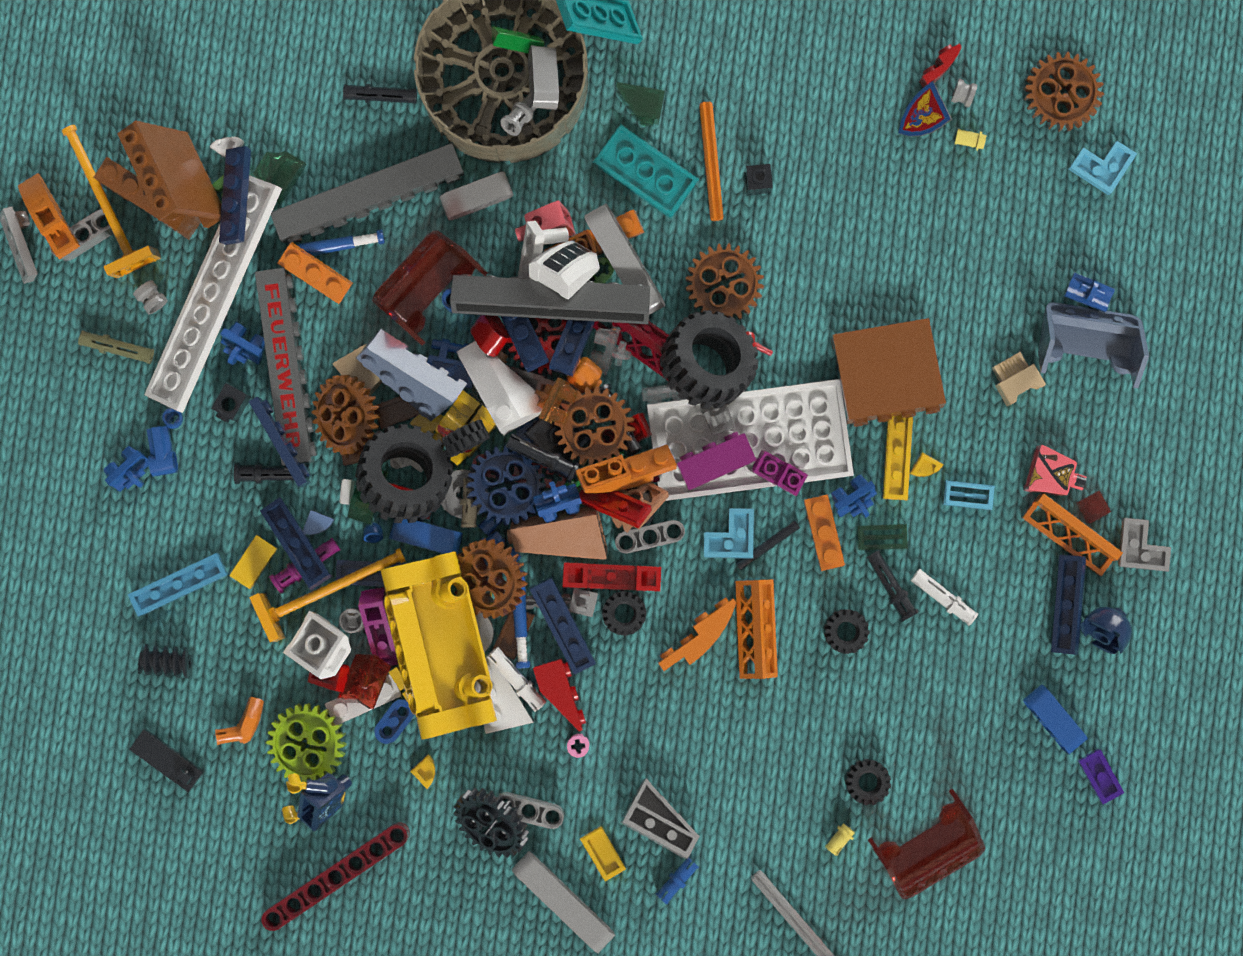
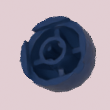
M1099 607L1091 611L1084 618L1080 626L1085 637L1089 634L1096 640L1092 642L1093 645L1110 654H1116L1118 651L1121 654L1128 646L1132 635L1130 622L1126 618V614L1119 608Z

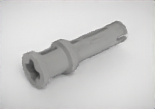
M530 93L522 102L514 104L512 112L501 119V126L508 134L517 136L521 132V127L531 121L533 111L536 108H531Z

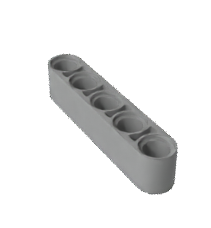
M605 203L584 215L589 228L623 285L642 284L644 286H651L649 315L663 308L665 302L609 206Z
M528 851L511 869L543 903L596 953H599L615 936L612 929L531 852Z

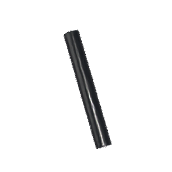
M794 520L753 549V558H741L735 564L742 570L800 529L799 525Z

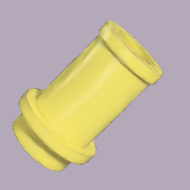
M958 129L955 144L974 147L978 151V149H984L987 135L982 134V131L974 133Z
M844 823L841 827H837L838 831L828 844L825 845L836 856L839 855V852L850 839H854L852 836L855 832Z

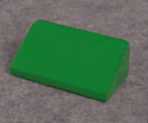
M495 26L491 28L493 46L528 54L530 46L544 47V41L539 36Z

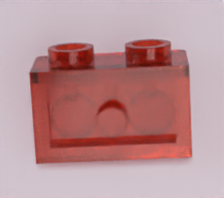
M355 654L347 674L344 692L339 693L338 699L344 703H361L368 709H374L390 670V664L375 654Z

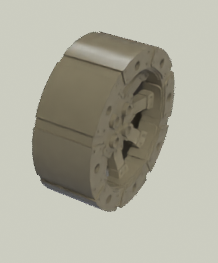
M443 0V3L437 9L434 8L430 13L417 39L414 53V61L416 63L414 75L421 100L437 131L442 136L444 135L456 149L466 155L492 163H500V161H510V163L526 161L538 157L561 142L560 139L566 133H570L580 118L588 93L586 46L582 33L566 30L556 0ZM530 9L536 12L532 15V18L527 16V11ZM474 10H479L481 12V16L478 18H474L472 12ZM499 19L513 20L515 24L513 31L528 34L536 28L540 32L545 33L552 42L547 47L556 48L557 64H563L564 74H566V77L563 79V86H559L557 109H552L549 117L541 120L536 125L533 119L525 123L517 136L510 134L500 136V134L491 133L492 121L496 110H499L502 103L504 102L508 110L510 109L512 112L514 104L524 100L523 94L528 95L530 93L528 53L500 48L492 44L490 21ZM473 29L481 40L482 51H474L472 53L460 49L456 43L463 34ZM572 47L575 49V54L570 55L566 50ZM435 49H440L442 51V55L437 54L435 57L433 55V52ZM446 64L452 66L456 64L468 68V71L473 73L467 77V80L453 87L445 88L443 75ZM521 65L524 69L522 72H516L515 67ZM504 67L509 70V73L504 77L496 75L499 68ZM487 78L492 80L489 86L483 84V81ZM507 88H514L512 91L506 92ZM473 95L475 97L483 95L479 114L474 119L472 125L464 120L461 121L454 110L455 107L460 105L459 102ZM569 102H574L575 104L573 105L572 109L568 110L567 104ZM437 103L442 105V110L438 112L433 109Z

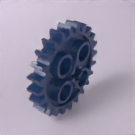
M506 446L502 448L501 452L497 447H494L493 455L486 450L483 453L484 458L477 457L476 462L478 465L472 464L470 466V469L475 473H468L466 476L472 480V482L465 485V488L472 489L467 498L475 499L471 507H480L477 512L478 515L483 512L487 513L486 521L494 517V524L497 525L503 519L504 526H507L510 519H512V522L517 525L519 517L526 521L528 519L527 513L533 515L536 512L533 506L536 507L533 497L541 495L542 492L539 489L546 486L545 483L539 482L544 477V474H537L536 471L540 468V465L533 466L531 464L533 461L525 459V456L518 455L513 450L509 452ZM509 466L517 467L519 476H512L509 473ZM485 473H494L496 482H489L485 478ZM521 479L526 480V483L514 484L508 490L506 487L489 493L485 492V489L499 487L503 482L510 484ZM516 489H521L525 492V500L517 498ZM493 495H498L502 498V506H496L493 503Z

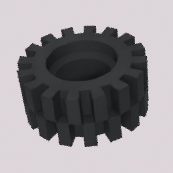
M480 419L456 429L441 440L449 456L453 457L485 442L490 436Z
M627 591L617 592L611 595L603 606V621L607 628L617 635L627 636L634 634L645 622V605L634 593ZM628 604L633 608L634 616L630 622L621 623L615 618L614 612L618 605Z
M842 609L832 613L824 625V637L828 645L835 651L844 654L855 653L862 649L868 641V634H870V630H868L869 625L864 619L865 617L849 609ZM843 622H850L855 626L856 634L850 641L841 640L837 634V629Z
M864 759L863 761H857L856 764L849 767L850 770L846 773L845 784L848 793L854 800L863 805H875L877 802H882L885 796H888L889 788L891 789V777L882 764L875 760ZM873 773L876 776L877 786L874 790L867 792L860 788L859 778L861 775Z

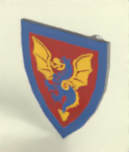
M934 81L930 82L916 94L907 106L901 119L899 134L910 137L924 136L935 132L952 120Z

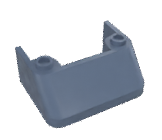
M1062 303L1047 304L1038 349L1040 373H1046L1048 363L1060 361L1063 353L1110 360V365L1115 372L1131 374L1133 388L1139 387L1149 358L1141 319L1130 314L1111 311L1104 313L1093 308Z

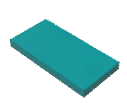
M556 0L567 31L637 45L643 40L629 0Z
M621 123L592 162L597 168L670 219H672L699 181V178Z

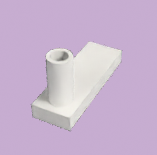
M528 221L526 223L518 272L519 278L531 279L529 277V263L542 253L543 245L568 242L569 233L566 227L542 230L536 221Z

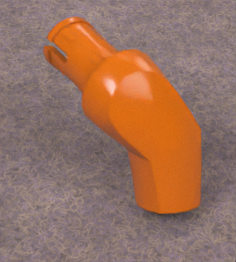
M249 697L243 716L237 726L215 729L217 745L240 741L242 744L248 743L260 722L264 701L259 698Z

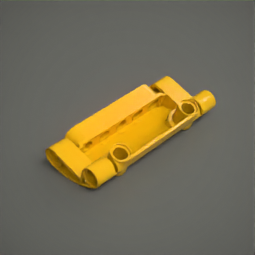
M456 552L380 570L386 592L384 605L408 705L411 712L416 716L421 740L497 721L493 701L490 696L492 682L468 584L461 577ZM451 585H454L457 589L456 596L451 593ZM476 681L481 686V690L479 693H477L474 688V684Z

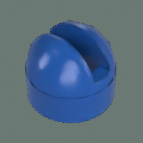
M169 408L162 415L163 422L168 428L176 429L182 425L183 416L181 412ZM177 415L178 418L175 420L173 424H171L175 416Z
M375 522L372 525L367 524L363 530L364 541L367 543L380 542L383 539L381 526Z

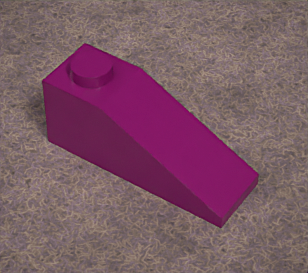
M385 587L361 591L358 603L376 668L399 665L384 605Z

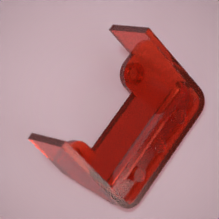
M435 230L430 232L379 287L373 295L372 301L423 346L426 342L417 335L425 326L426 318L422 312L453 279V275H472L474 270H476L483 276H486L488 272L461 246L440 231Z
M953 788L949 790L953 803H949L941 809L939 814L941 822L900 847L896 842L886 841L878 847L872 837L868 839L873 852L902 899H909L977 859L985 851L984 842L973 817Z

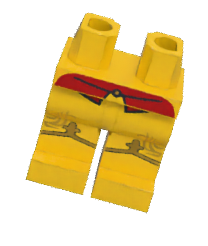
M462 390L449 411L434 428L436 433L433 439L436 441L438 439L441 440L456 429L468 425L470 420L475 422L481 419L489 435L496 428V424L487 408L483 405L481 406L477 400ZM482 443L451 457L450 460L458 466L467 457L471 458Z

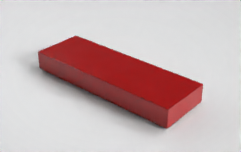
M582 489L579 493L583 505L636 528L642 525L652 511L651 505L618 491L585 493Z

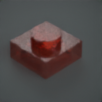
M1100 490L1076 502L1088 524L1111 512Z

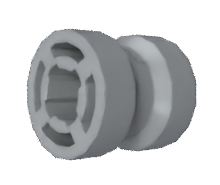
M152 280L142 284L133 293L137 301H141L144 304V310L148 314L155 313L168 301L164 294L157 291V285Z
M351 608L342 612L339 618L342 630L348 633H355L364 629L359 609Z

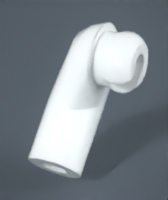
M402 457L390 459V464L395 469L411 465L419 472L423 471L421 466L411 459Z

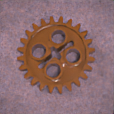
M1057 52L1054 55V60L1050 55H1047L1045 62L1039 60L1037 62L1038 68L1033 67L1030 70L1033 76H1028L1025 81L1031 85H1026L1023 88L1024 91L1030 94L1026 95L1024 100L1031 101L1027 110L1035 109L1036 112L1032 118L1040 116V125L1047 121L1049 122L1048 129H1051L1056 124L1058 131H1061L1064 125L1068 131H1071L1073 123L1077 128H1080L1082 121L1088 123L1091 120L1089 115L1094 116L1097 114V110L1094 107L1102 105V102L1097 99L1104 95L1098 89L1104 84L1096 82V79L1101 74L1092 73L1095 65L1087 67V58L1080 62L1079 54H1076L1071 59L1069 52H1066L1063 58ZM1060 70L1067 71L1070 79H1063L1060 75ZM1041 86H1049L1052 94L1047 95L1043 93ZM1065 88L1067 90V93H1064L1062 95L1060 93V90H1063ZM1076 89H1082L1086 97H1078ZM1057 104H1064L1067 108V113L1058 111Z
M719 243L717 251H714L710 246L708 247L707 255L700 251L699 256L701 260H692L696 268L688 267L687 270L693 276H688L685 281L692 283V285L686 287V291L693 292L688 297V300L697 301L693 308L696 309L701 306L703 308L702 311L710 310L712 314L718 311L724 313V316H727V318L736 315L739 320L742 318V311L749 315L750 309L748 306L750 305L755 308L757 306L753 299H761L762 297L757 290L764 289V285L758 283V281L764 278V275H757L756 273L761 269V266L752 265L756 258L753 257L748 260V250L740 254V246H737L733 251L731 250L730 243L727 244L726 250H722ZM734 262L737 265V271L734 273L727 272L724 268L725 263ZM710 271L715 275V280L710 283L705 282L702 279V274ZM741 273L745 275L743 278L731 281L728 288L722 285L709 293L705 292V289L719 285L721 278L728 281ZM736 284H744L747 287V293L738 295L734 291V286ZM720 293L725 297V302L721 305H716L712 301V296Z
M338 375L333 376L331 379H326V384H320L321 392H315L318 401H312L317 407L316 410L311 411L317 417V419L313 420V424H318L319 426L315 432L322 433L320 441H327L326 448L333 447V452H340L341 455L362 451L369 438H373L374 432L372 429L379 427L374 423V419L380 418V416L374 414V410H377L379 406L372 404L376 397L369 396L371 388H364L365 381H358L357 376Z
M598 386L595 387L594 393L591 392L589 387H585L584 395L579 390H576V399L572 396H567L570 404L561 403V406L565 409L564 413H556L562 418L561 421L554 422L555 425L561 427V430L555 432V435L563 437L558 444L567 445L563 452L569 453L572 451V460L580 456V464H584L587 459H589V465L595 464L596 460L601 462L605 458H613V454L619 456L621 455L620 448L628 450L627 445L624 443L625 440H633L632 437L627 435L628 432L635 431V428L628 426V423L634 421V418L627 417L626 415L631 411V408L623 409L622 407L626 401L623 399L617 402L618 393H614L609 397L610 392L607 388L602 394ZM603 405H607L610 408V415L606 419H602L598 414L600 407ZM579 410H583L586 413V420L581 424L575 421V413ZM593 420L596 423L616 421L615 425L597 428V433L589 429L576 433L573 431L577 427L592 425ZM608 429L615 433V438L611 443H606L603 439V434ZM583 434H588L591 439L590 445L586 448L581 447L579 444V439Z
M495 539L474 541L462 548L463 552L457 554L461 577L468 584L472 605L475 608V616L483 613V618L485 619L489 616H492L493 619L500 615L503 617L509 614V612L514 611L516 606L522 603L520 597L526 595V592L521 588L528 585L527 582L522 580V577L526 576L527 573L520 572V568L524 563L516 562L519 555L512 556L510 554L512 547L504 550V542L496 544ZM484 558L487 560L488 566L485 565ZM502 573L506 575L507 581L503 579ZM472 577L475 579L476 584L473 583ZM490 592L494 594L495 600L491 597Z

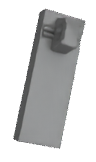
M13 207L3 208L0 213V222L23 284L33 282L37 276V271L21 231L30 225L26 211L14 212Z

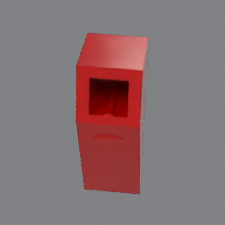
M561 658L533 667L540 692L578 731H582V724H585L586 720L582 709L577 710L575 701L579 700L576 687H570L568 677H571L572 674L568 662L563 663Z

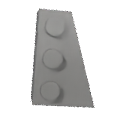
M647 778L643 779L620 822L684 859H688L700 837L652 786Z

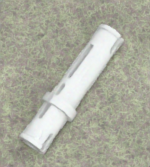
M921 569L911 578V582L947 608L946 611L949 614L953 613L968 626L977 618L978 613L961 601L962 598L951 594Z
M496 647L487 655V658L516 690L518 697L521 696L534 712L546 703V700L532 686L533 683L520 673L499 647Z

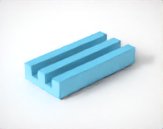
M945 481L942 505L992 510L995 486ZM953 486L989 490L988 495L950 491V488ZM950 496L988 500L987 504L952 501L949 498Z

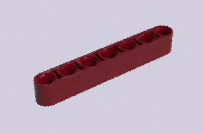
M402 822L392 824L279 900L263 913V927L269 931L280 929L403 846L410 837L409 827ZM401 829L404 833V839L401 841L395 840L392 836V830ZM372 843H380L383 846V853L375 854L371 849ZM352 857H360L363 861V866L355 868L351 864ZM331 871H339L342 874V881H333ZM312 884L319 885L322 890L321 895H313L310 891V886ZM291 898H296L300 901V909L295 910L290 906ZM271 912L277 913L280 916V923H273L269 918V914Z

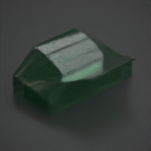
M286 151L281 153L266 152L253 174L257 179L282 189L276 202L282 205L307 164Z

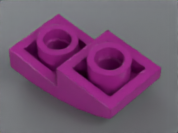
M761 450L750 470L794 496L798 495L808 476L806 473L765 450Z

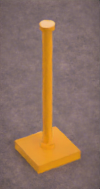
M70 125L62 129L61 131L64 136H67L124 254L122 258L103 266L106 274L114 278H120L161 259L162 257L158 249L151 246H146L137 251L132 250L100 182L93 178L96 173L76 134V126Z
M398 548L395 550L396 553L276 609L271 607L265 593H257L249 597L269 642H277L286 638L278 622L280 617L397 562H405L406 560L401 549Z

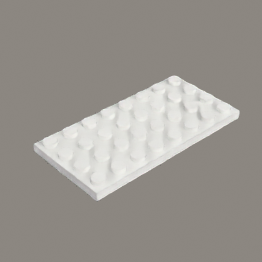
M840 379L743 392L732 403L727 405L736 427L712 436L703 414L715 409L713 405L710 409H703L700 404L696 406L688 404L689 400L687 399L647 405L649 425L652 433V447L655 449L668 445L676 464L680 462V456L689 452H693L694 455L703 452L701 447L714 441L716 445L725 442V436L738 432L739 435L745 433L756 459L761 450H765L806 473L808 476L805 482L854 476ZM755 462L690 491L687 490L677 467L675 470L660 474V482H657L658 487L668 491L669 497L666 501L775 486L750 471Z

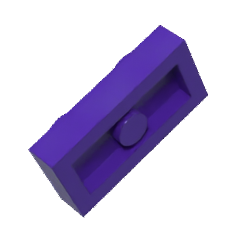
M1097 749L1077 760L1101 804L1104 805L1124 794L1101 749Z

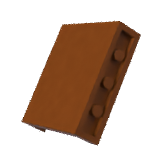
M135 120L117 133L158 221H161L171 213L199 217L203 227L210 228L221 220L222 204L187 132Z
M929 318L832 335L831 345L832 349L835 350L847 413V424L853 423L854 427L868 424L869 420L875 419L878 422H887L892 420L893 416L901 415L902 418H910L916 416V412L926 411V414H934L940 412V408H943L946 404Z

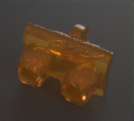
M559 377L554 386L546 384L543 392L536 389L534 394L540 396L536 406L543 408L538 418L549 423L564 424L568 417V412L560 409L559 406L563 399L573 404L579 392L572 388L570 383Z

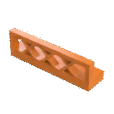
M1039 494L1022 516L1025 521L1072 556L1086 554V566L1099 576L1104 574L1112 561H1117L1123 554V552L1045 494ZM1037 506L1045 511L1047 522L1038 523L1030 517ZM1050 515L1056 520L1051 521ZM1060 522L1063 524L1066 536L1056 537L1052 532V523ZM1047 524L1048 530L1044 528L1042 525ZM1070 530L1076 535L1070 536ZM1080 537L1083 539L1086 551L1076 552L1072 549L1071 538ZM1062 539H1067V544ZM1089 544H1090L1092 547H1094L1095 550H1090ZM1100 552L1107 557L1100 568L1092 564L1091 553Z
M774 579L735 581L740 679L778 677ZM744 585H751L752 596L749 600L744 596ZM748 610L752 613L753 618L750 624L745 620V614ZM749 634L754 641L751 649L746 645V638ZM750 659L755 664V673H748L747 663Z

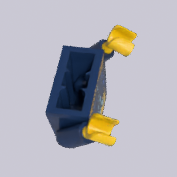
M327 773L318 780L307 779L306 782H301L298 774L288 775L286 785L290 793L295 794L302 789L304 790L300 794L298 813H296L295 807L292 805L282 808L284 821L292 824L300 819L313 832L317 831L343 806L346 790L352 785L351 780L345 774L336 779L332 774Z

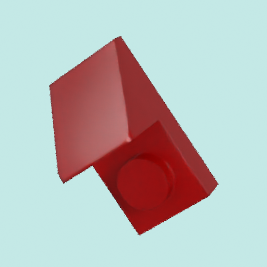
M342 664L335 676L320 679L309 672L307 682L333 691L344 692L350 667Z

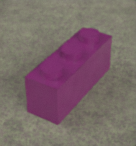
M734 432L725 436V442L716 445L714 441L701 447L703 450L701 453L694 455L693 452H689L680 456L677 468L687 490L690 491L755 462L756 457L745 433L739 435L738 432Z

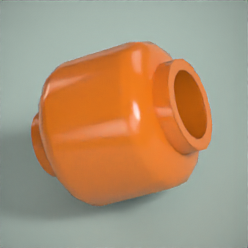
M582 357L578 362L574 375H567L566 378L581 393H585V387H589L594 392L595 387H599L602 383L600 379L602 369L590 358Z

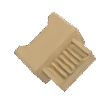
M1021 352L992 367L1000 382L995 387L1006 406L1015 403L1018 395L1030 388L1037 390L1046 385L1035 364L1028 366Z

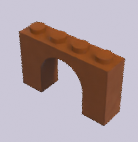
M106 157L93 178L120 197L134 203L157 218L138 177ZM171 213L161 220L166 226L190 240L201 223L199 217Z

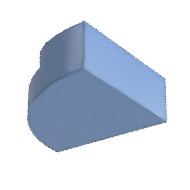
M311 510L303 532L309 535L319 534L328 529L335 519Z

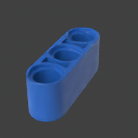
M403 519L402 523H394L393 521L389 539L444 554L450 552L458 554L463 533L420 521L408 523L407 519Z
M1041 684L1023 699V702L1068 755L1088 739L1044 685Z

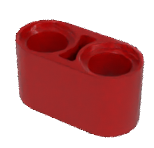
M480 315L470 329L479 348L491 357H497L510 338L501 319L494 315Z

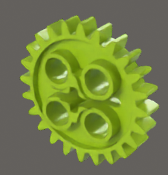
M310 703L305 704L304 709L301 704L295 705V711L289 707L286 709L287 715L281 713L278 715L280 721L271 723L276 730L268 731V734L273 739L266 741V744L272 745L273 749L269 750L267 754L275 755L271 763L278 762L280 764L276 770L277 772L283 769L286 770L284 778L295 773L302 777V782H306L310 778L311 780H318L319 777H323L327 772L330 774L334 773L335 768L333 765H341V761L337 757H343L346 754L340 750V748L347 745V743L340 741V738L344 737L346 733L338 732L342 723L336 725L333 723L336 716L329 718L327 716L329 709L321 713L320 705H316L312 710ZM295 722H298L302 725V734H299L295 731ZM318 729L325 732V741H321L317 737ZM287 735H288L289 737H291V738H293V739H295V740L291 741V740H288L286 737H287ZM307 739V743L312 746L306 748V743L301 741ZM288 746L295 748V757L288 754ZM317 746H323L327 748V751H324L323 749L318 748ZM311 753H315L319 757L318 765L312 763L310 759Z

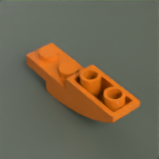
M37 173L19 184V192L40 233L46 238L56 257L61 259L79 248L80 244L62 216L61 209L41 175Z
M634 209L616 217L628 240L644 233ZM587 229L570 237L568 240L575 241L596 253L597 256L604 253L591 230ZM562 243L555 244V245H553V246H551V247L545 249L544 251H546V250H548V249H550V248H552V247H555V246H557V245H560V244H562Z
M664 445L625 459L622 455L577 469L576 475L585 493H605L653 482L654 476L675 470L677 464L668 445Z
M725 597L714 605L715 611L709 615L705 611L695 618L696 624L693 625V628L697 635L694 637L692 633L680 641L682 646L676 650H673L671 647L660 655L662 660L658 663L663 671L682 658H685L689 665L699 659L715 643L727 626L734 611L736 601L733 598L728 601Z

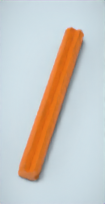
M702 102L699 108L710 220L720 221L723 220V207L712 102Z

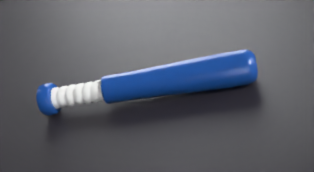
M380 229L376 231L377 233L357 237L352 235L296 245L312 256L352 249L355 246L376 242L385 244L383 230Z
M526 595L520 597L522 603L517 605L513 611L514 633L518 650V662L515 663L516 668L530 667V661L527 660L526 637H528Z

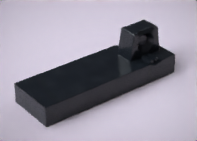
M143 729L129 749L187 792L193 789L205 772L147 729Z

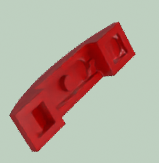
M563 562L562 587L660 591L661 567Z

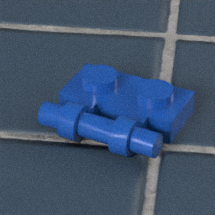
M444 338L442 341L433 339L431 348L440 350L439 357L429 355L427 363L438 370L440 367L444 368L449 372L447 376L457 382L459 379L467 383L464 388L472 389L473 382L462 361L447 358L448 352L457 354V351L469 344L451 343V340Z

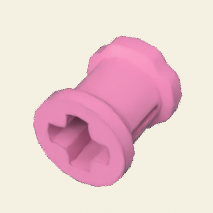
M583 734L572 735L567 743L570 755L576 758L585 756L589 750L588 738ZM576 739H580V743H585L580 752H577V749L571 746L575 744Z

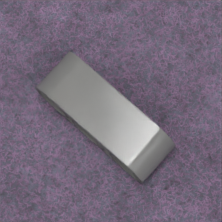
M530 46L528 72L531 108L556 110L559 101L556 48Z
M499 172L446 192L439 198L448 220H455L505 201L514 194L505 172Z
M102 209L95 211L70 227L80 247L61 258L62 260L70 261L114 234L110 225L101 228V220L105 218ZM84 230H88V238L81 241L80 234Z
M671 520L641 527L640 529H633L628 533L624 531L616 537L615 545L622 553H632L675 543L684 537L685 528L679 521ZM675 524L680 528L681 533L678 538H670L667 535L669 525ZM653 530L656 533L657 539L653 544L644 542L643 533L645 531ZM624 535L630 536L633 540V546L628 550H624L619 546V540Z
M510 792L500 793L502 798H507L511 801L512 808H518L516 811L517 815L524 816L521 822L549 829L558 828L563 822L564 811L557 804ZM526 804H531L535 807L536 813L531 817L524 815L522 807ZM550 810H555L559 813L560 819L557 822H550L546 818V813Z

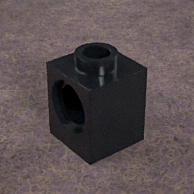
M771 165L746 166L744 174L747 196L770 194L773 189Z
M225 383L211 409L217 412V418L229 423L230 419L238 422L251 396ZM233 398L236 403L235 408L227 411L225 403L228 399Z

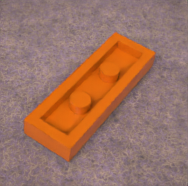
M293 242L289 244L277 263L338 304L341 303L353 282Z
M828 494L803 500L820 571L845 566Z

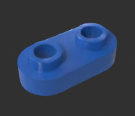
M406 699L395 701L377 723L374 732L379 742L390 744L397 740L413 719L415 714L411 712ZM400 707L407 709L405 716L399 714ZM386 726L392 728L391 735H386L384 733V728Z

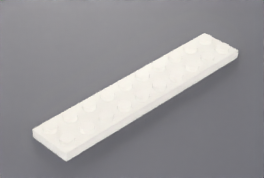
M249 176L245 241L229 245L219 243V225L146 389L145 396L174 410L184 412L282 189L280 187Z

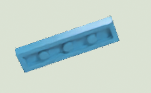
M215 553L128 594V597L137 616L140 617L229 574L219 553Z

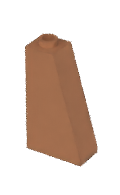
M588 506L581 507L579 513L573 515L567 514L566 510L556 512L558 518L548 523L539 515L528 517L526 521L520 518L517 525L511 521L510 529H507L509 544L513 543L515 552L607 559L608 547L600 513Z

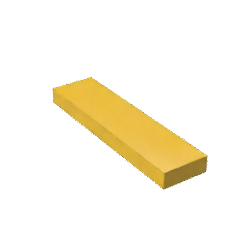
M899 415L893 416L892 420L887 421L882 499L908 500L913 417L902 418Z

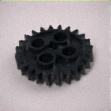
M474 788L472 791L467 790L457 800L454 806L456 810L453 813L457 817L455 822L461 824L460 831L467 833L465 838L473 840L472 845H480L481 851L485 848L489 855L495 852L499 858L502 854L508 858L510 854L515 856L517 852L519 853L528 840L526 836L529 834V831L525 830L527 824L521 822L524 816L516 814L517 807L511 808L509 806L511 801H502L501 794L495 797L492 790L487 794L484 788L480 791Z

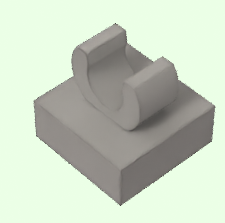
M726 404L721 408L703 413L712 436L736 427Z
M574 588L569 611L593 617L598 593Z

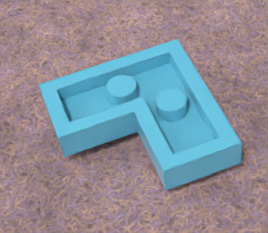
M1116 141L1102 160L1083 147L1068 170L1105 194L1110 195L1137 153Z
M729 508V533L704 532V558H753L754 509Z

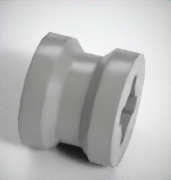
M959 78L954 88L951 102H961L965 107L969 108L978 85L974 83L967 84L963 79Z

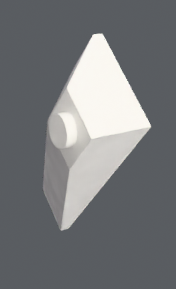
M476 341L457 351L487 410L503 435L546 412L535 390L498 357H491L484 353Z

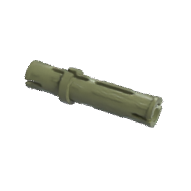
M82 330L79 336L78 345L97 349L103 354L108 352L151 364L154 357V349L112 339L107 334L101 336ZM120 348L128 349V350L135 351V352H138V353L130 352V351L123 350V349H120Z

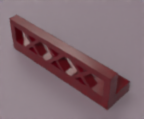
M595 321L593 328L663 377L661 371L664 368L660 365V357L662 356V345L669 336L667 333L650 321L648 324L612 322L613 327L607 328L600 321ZM621 332L629 333L633 341L627 342L624 340ZM640 346L650 348L652 355L647 356L642 353Z

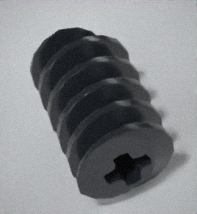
M145 644L139 655L138 674H141L144 670L146 675H151L154 671L155 676H161L164 672L166 677H170L173 673L176 678H180L183 674L185 678L189 679L192 672L193 657L188 654L187 647H184L182 654H179L177 646H174L172 653H169L168 646H164L162 652H159L158 645H155L153 650L149 651L148 644Z

